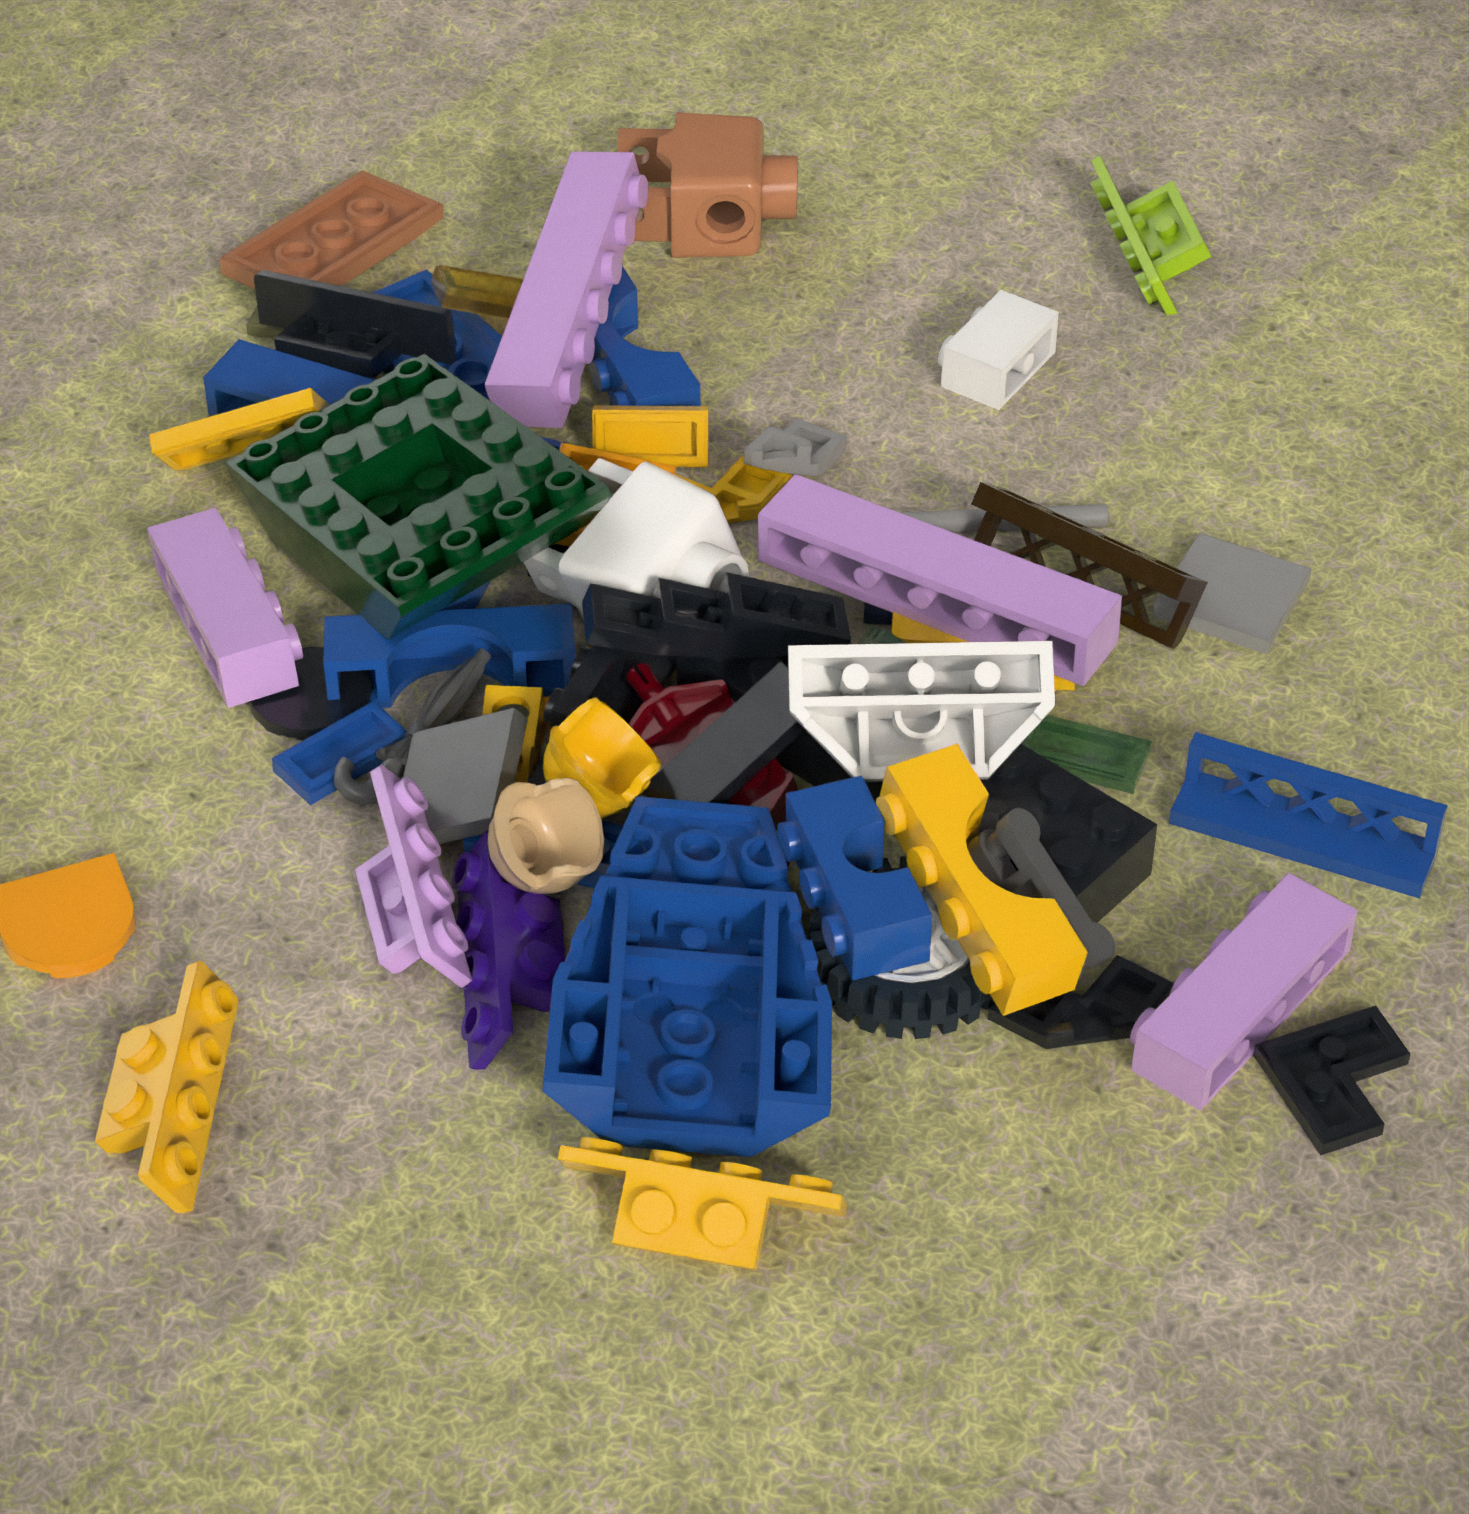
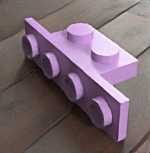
M381 764L372 770L370 775L389 846L355 869L379 964L394 974L402 972L422 958L462 988L472 981L464 954L468 950V942L464 933L455 922L451 903L455 900L454 893L449 883L442 876L437 858L441 855V847L429 829L424 812L428 809L427 799L412 779L408 777L400 779Z

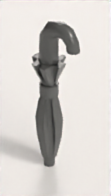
M479 649L473 657L467 658L446 675L428 694L417 716L416 723H413L405 733L404 739L381 748L376 752V758L383 761L381 763L383 766L402 779L413 733L450 724L461 715L474 695L485 671V665L491 659L490 654L486 650ZM341 757L334 769L335 788L346 800L362 806L378 802L371 777L364 783L356 782L351 776L354 764L349 759Z

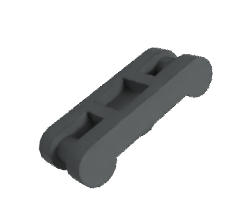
M1015 808L997 821L996 830L985 829L975 836L968 844L969 854L977 868L997 886L1025 897L1054 898L1088 952L1079 976L1080 978L1085 972V966L1097 967L1112 957L1115 951L1113 937L1104 926L1091 921L1039 841L1041 832L1036 818L1025 809ZM1010 859H1012V861L1014 862V864H1015L1016 867L1018 868V871L1015 869V867H1014L1013 864L1011 863Z

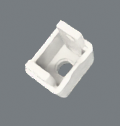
M601 458L596 460L588 472L608 485L611 497L605 506L564 554L548 547L524 561L538 591L568 604L572 603L577 608L583 622L582 600L590 583L650 596L658 578L718 590L726 572L749 577L747 562L741 556L721 506L713 494L649 462H643L634 471H631Z

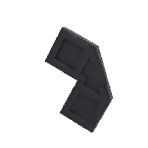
M1117 955L1083 996L1071 991L1005 1016L1001 1014L994 1002L988 1008V1020L1044 1049L1130 1038L1133 1026L1139 1016L1149 1007L1157 1009L1170 995L1174 983Z

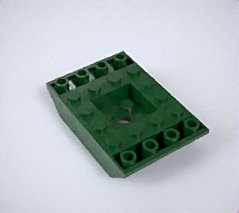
M425 354L402 361L392 372L368 385H361L351 389L339 401L319 412L308 413L300 417L293 426L269 439L252 443L244 450V453L225 462L230 475L273 542L353 611L361 615L387 640L588 525L611 497L608 485Z

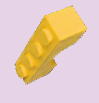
M957 743L888 766L880 796L876 799V805L885 820L884 831L888 835H895L907 855V865L916 884L920 887H926L937 905L940 923L946 935L951 940H958L970 960L972 976L977 987L982 993L991 995L1001 1014L1005 1016L1075 990L1088 952L1054 898H1031L1009 892L990 881L973 862L967 848V843L978 833L989 793Z

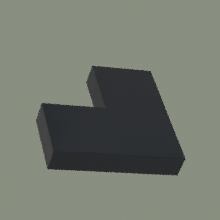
M1375 1005L1255 1044L1253 1056L1321 1156L1383 1135L1384 1122L1356 1082L1408 1065L1410 1052Z

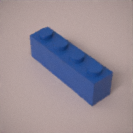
M240 339L203 377L209 417L308 388H312L331 405L344 398L351 389L361 385H368L375 381Z

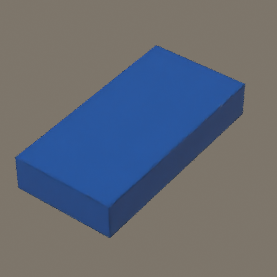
M372 701L273 757V772L309 805H312L337 790L334 786V769L341 757L349 759L354 764L351 776L355 780L381 765L383 761L376 758V752L381 748L404 739L407 731L380 705Z

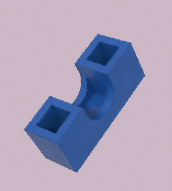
M862 775L786 793V821L778 823L777 827L779 844L787 862L796 861L799 867L800 887L806 905L810 909L818 907L822 916V932L826 947L832 957L841 956L852 981L929 962L932 913L908 867L885 873L866 872L883 867L885 820Z

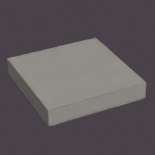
M1202 533L1198 534L1177 567L1188 574L1208 582L1188 628L1264 654L1268 653L1307 587L1311 575V568ZM1160 594L1154 603L1153 617L1171 622L1180 601Z

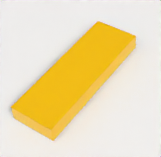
M312 388L304 389L149 434L151 452L175 471L198 467L240 455L252 443L269 439L293 426L300 417L308 413L319 412L330 404Z

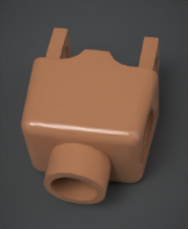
M677 112L676 123L673 129H618V152H632L631 149L634 147H644L649 151L644 155L634 153L639 174L645 175L647 182H671V188L648 187L647 204L645 208H641L643 211L638 213L635 220L634 241L671 242L672 258L751 256L760 249L762 219H797L798 155H764V128L759 119L749 116Z

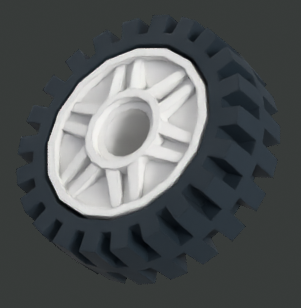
M900 856L899 868H892L888 858H883V867L873 869L872 873H885L908 867L907 856ZM918 886L932 913L930 961L852 981L841 956L832 957L826 947L822 932V916L818 907L815 908V911H812L808 940H812L818 958L817 972L821 984L827 985L832 1006L836 1004L837 1016L849 1023L856 1016H859V1028L873 1034L881 1023L886 1025V1037L902 1039L904 1027H913L915 1039L930 1038L932 1025H937L943 1035L957 1031L959 1018L969 1025L979 1018L981 1007L988 1010L994 1003L990 994L982 993L977 987L972 976L970 960L958 940H951L943 930L938 915V907L926 887Z

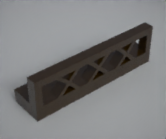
M980 482L971 504L985 510L986 513L974 541L991 546L1000 523L1004 519L1021 528L1026 543L1025 547L1009 554L1020 558L1030 556L1033 563L1046 567L1041 551L1054 545H1059L1071 551L1077 569L1066 575L1093 585L1092 574L1107 568L1122 575L1128 592L1127 595L1122 596L1121 608L1132 604L1135 613L1133 615L1121 609L1120 624L1172 649H1175L1181 643L1208 582L1008 489ZM1036 535L1044 539L1037 541ZM1086 558L1095 563L1088 565ZM1137 582L1146 587L1139 589ZM1159 592L1176 601H1180L1167 631L1150 623L1143 602L1144 598Z

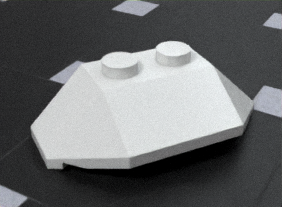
M1052 641L788 646L790 714L852 778L862 775L865 782L883 781L888 766L957 743L979 779H989L1055 706Z

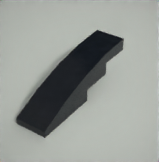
M726 572L718 590L658 578L650 596L590 583L582 600L586 644L645 654L715 659L788 656V646L849 645L851 641L843 597Z

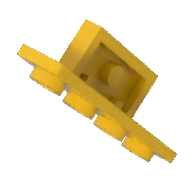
M201 960L191 963L186 967L175 1014L147 1025L134 1027L130 1031L121 1034L95 1138V1143L106 1153H126L144 1146L138 1171L139 1179L175 1213H187L193 1211L239 1002L237 995L231 987Z
M582 1137L579 1148L560 1145L557 1160L566 1168L625 1178L612 1243L617 1246L756 1271L761 1255L770 1204L845 1217L847 1202L842 1195L832 1193L833 1182L817 1177L792 1174L789 1185L761 1181L763 1170L744 1164L721 1162L719 1173L691 1168L693 1158L684 1154L652 1149L649 1161L621 1156L623 1145L590 1137Z

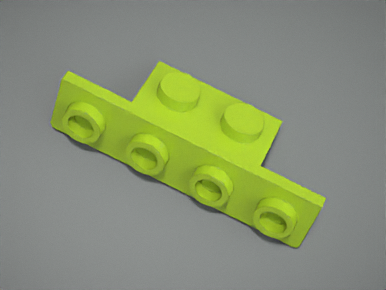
M1101 156L1095 157L1091 162L1099 178L1091 181L1090 184L1104 211L1113 206L1112 209L1105 212V216L1118 241L1128 237L1127 240L1119 245L1133 273L1143 268V271L1134 275L1146 301L1150 305L1159 300L1166 315L1178 314L1163 281H1167L1182 272L1190 270L1195 265L1212 256L1174 181L1172 180L1125 205Z

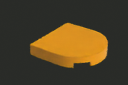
M115 853L0 884V938L9 958L20 967L25 966L35 971L50 973V976L55 978L85 975L110 964L115 959V954L122 949L135 931L136 918L132 898Z

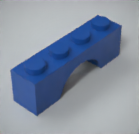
M622 266L620 282L612 286L608 298L606 322L599 324L594 338L595 350L593 360L589 364V370L595 390L598 393L607 392L610 396L611 406H701L700 383L679 352L648 350L633 345L624 339L625 336L638 329L637 287Z
M572 603L440 610L389 640L374 629L361 615L324 617L323 664L327 700L340 699L341 671L369 670L374 685L370 702L375 701L382 708H391L398 695L408 685L436 672L454 670L467 658L473 657L479 649L486 650L491 656V659L485 665L484 675L497 680L503 686L542 687L543 697H549L556 687L565 689L570 681L571 668L576 658Z

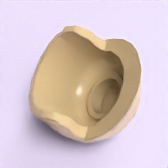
M562 778L552 779L545 784L537 786L528 782H515L508 785L501 792L495 807L494 817L489 825L487 843L489 855L496 870L507 882L517 889L533 894H553L574 886L586 875L597 869L603 858L604 835L599 812L589 792L577 780Z

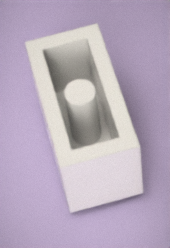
M1000 290L984 307H978L970 320L955 335L948 336L942 344L938 356V364L942 367L941 387L999 410L1056 352L1059 312Z

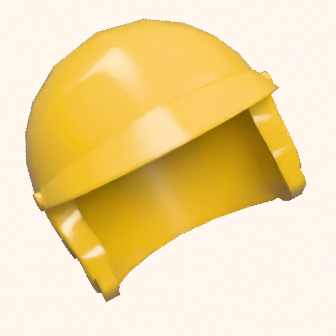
M596 697L580 705L559 726L552 727L549 743L543 756L545 781L548 782L552 779L562 778L577 780L593 798L600 818L620 814L631 807L637 796L640 797L649 786L650 780L660 770L662 765L658 756L641 736L611 707Z

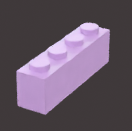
M216 507L148 527L149 540L158 576L227 708L299 686L295 661L303 658L299 636L292 623L284 625L282 610L273 590L265 592L264 580L255 558L247 560L246 549L236 526L227 528Z
M1288 873L1270 893L1265 890L1261 891L1252 901L1245 918L1233 931L1227 928L1217 936L1209 950L1208 956L1195 970L1188 967L1178 976L1167 999L1157 1009L1149 1007L1139 1016L1130 1034V1042L1134 1044L1131 1070L1201 1111L1253 1055L1255 1044L1266 1041L1348 954L1351 949L1358 910L1291 873Z

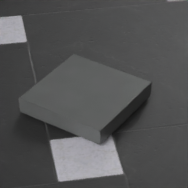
M515 707L413 733L403 778L408 777L412 779L424 793L428 802V809L424 811L427 823L439 844L482 835L485 830L489 831V825L494 817L499 796L508 785L515 783L528 719Z

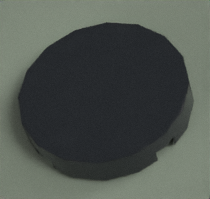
M302 648L303 658L295 661L299 686L250 701L254 718L268 732L303 741L370 703L374 685L369 670L341 671L340 699L327 700L323 664L324 648Z

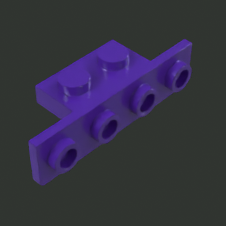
M485 830L470 852H463L454 866L451 879L452 888L457 890L459 912L456 924L460 927L468 942V950L464 954L472 978L470 983L461 988L464 989L465 1015L462 1021L461 1035L468 1044L469 1068L477 1070L486 1069L514 1033L511 1002L542 1012H550L553 978L560 962L564 963L566 960L560 900L544 894L526 892L515 888L511 884L502 882L501 876L489 855L487 843L488 830Z

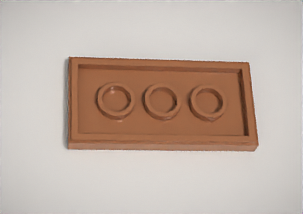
M362 170L220 257L221 274L255 289L254 276L261 270L343 286L416 239L444 218L443 204Z

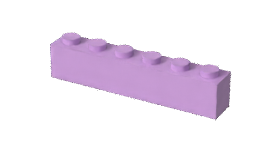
M634 152L570 153L484 384L489 401L526 427L563 428L571 405L577 404L579 400L582 372L585 364H590L593 360L595 350L594 338L599 324L606 322L608 298L612 286L620 282L622 258L626 246H631L634 242L635 220L639 209L645 208L648 200V182L645 175L639 174Z
M795 474L758 513V561L889 612H895L967 642L1052 641L1054 675L1081 686L1088 682L1118 643L1122 595Z

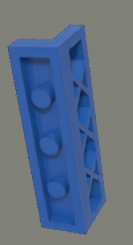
M1195 732L1189 744L1185 781L1170 810L1169 824L1420 899L1438 854L1448 805ZM1208 759L1227 765L1237 777L1227 780L1203 773L1204 760ZM1276 779L1290 783L1299 795L1289 798L1275 794L1266 782ZM1338 797L1352 801L1362 813L1350 816L1337 812L1328 800ZM1403 816L1427 823L1425 837L1401 831L1391 819Z

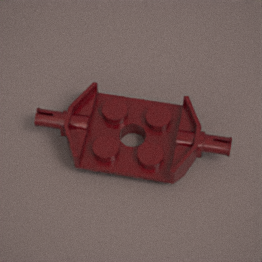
M646 663L637 665L642 679L634 668L627 673L626 681L643 701L628 724L660 759L662 763L661 768L654 776L735 703L730 697L727 685L723 679L666 688L662 686L651 671V667ZM774 758L725 804L769 808L775 830L777 831L778 823L786 821V793L798 791V787L791 772L786 773L776 758Z

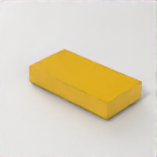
M593 405V449L676 467H708L709 406Z

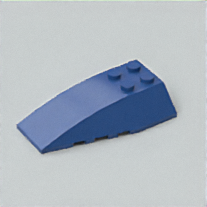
M637 796L613 847L610 864L604 876H600L595 886L589 910L584 920H580L571 939L570 951L565 962H560L552 985L542 1091L599 1138L621 1144L623 1147L753 1157L830 1115L832 1001L827 985L821 984L817 972L818 958L812 940H807L801 923L802 909L797 894L791 892L787 880L788 866L779 844L769 808Z

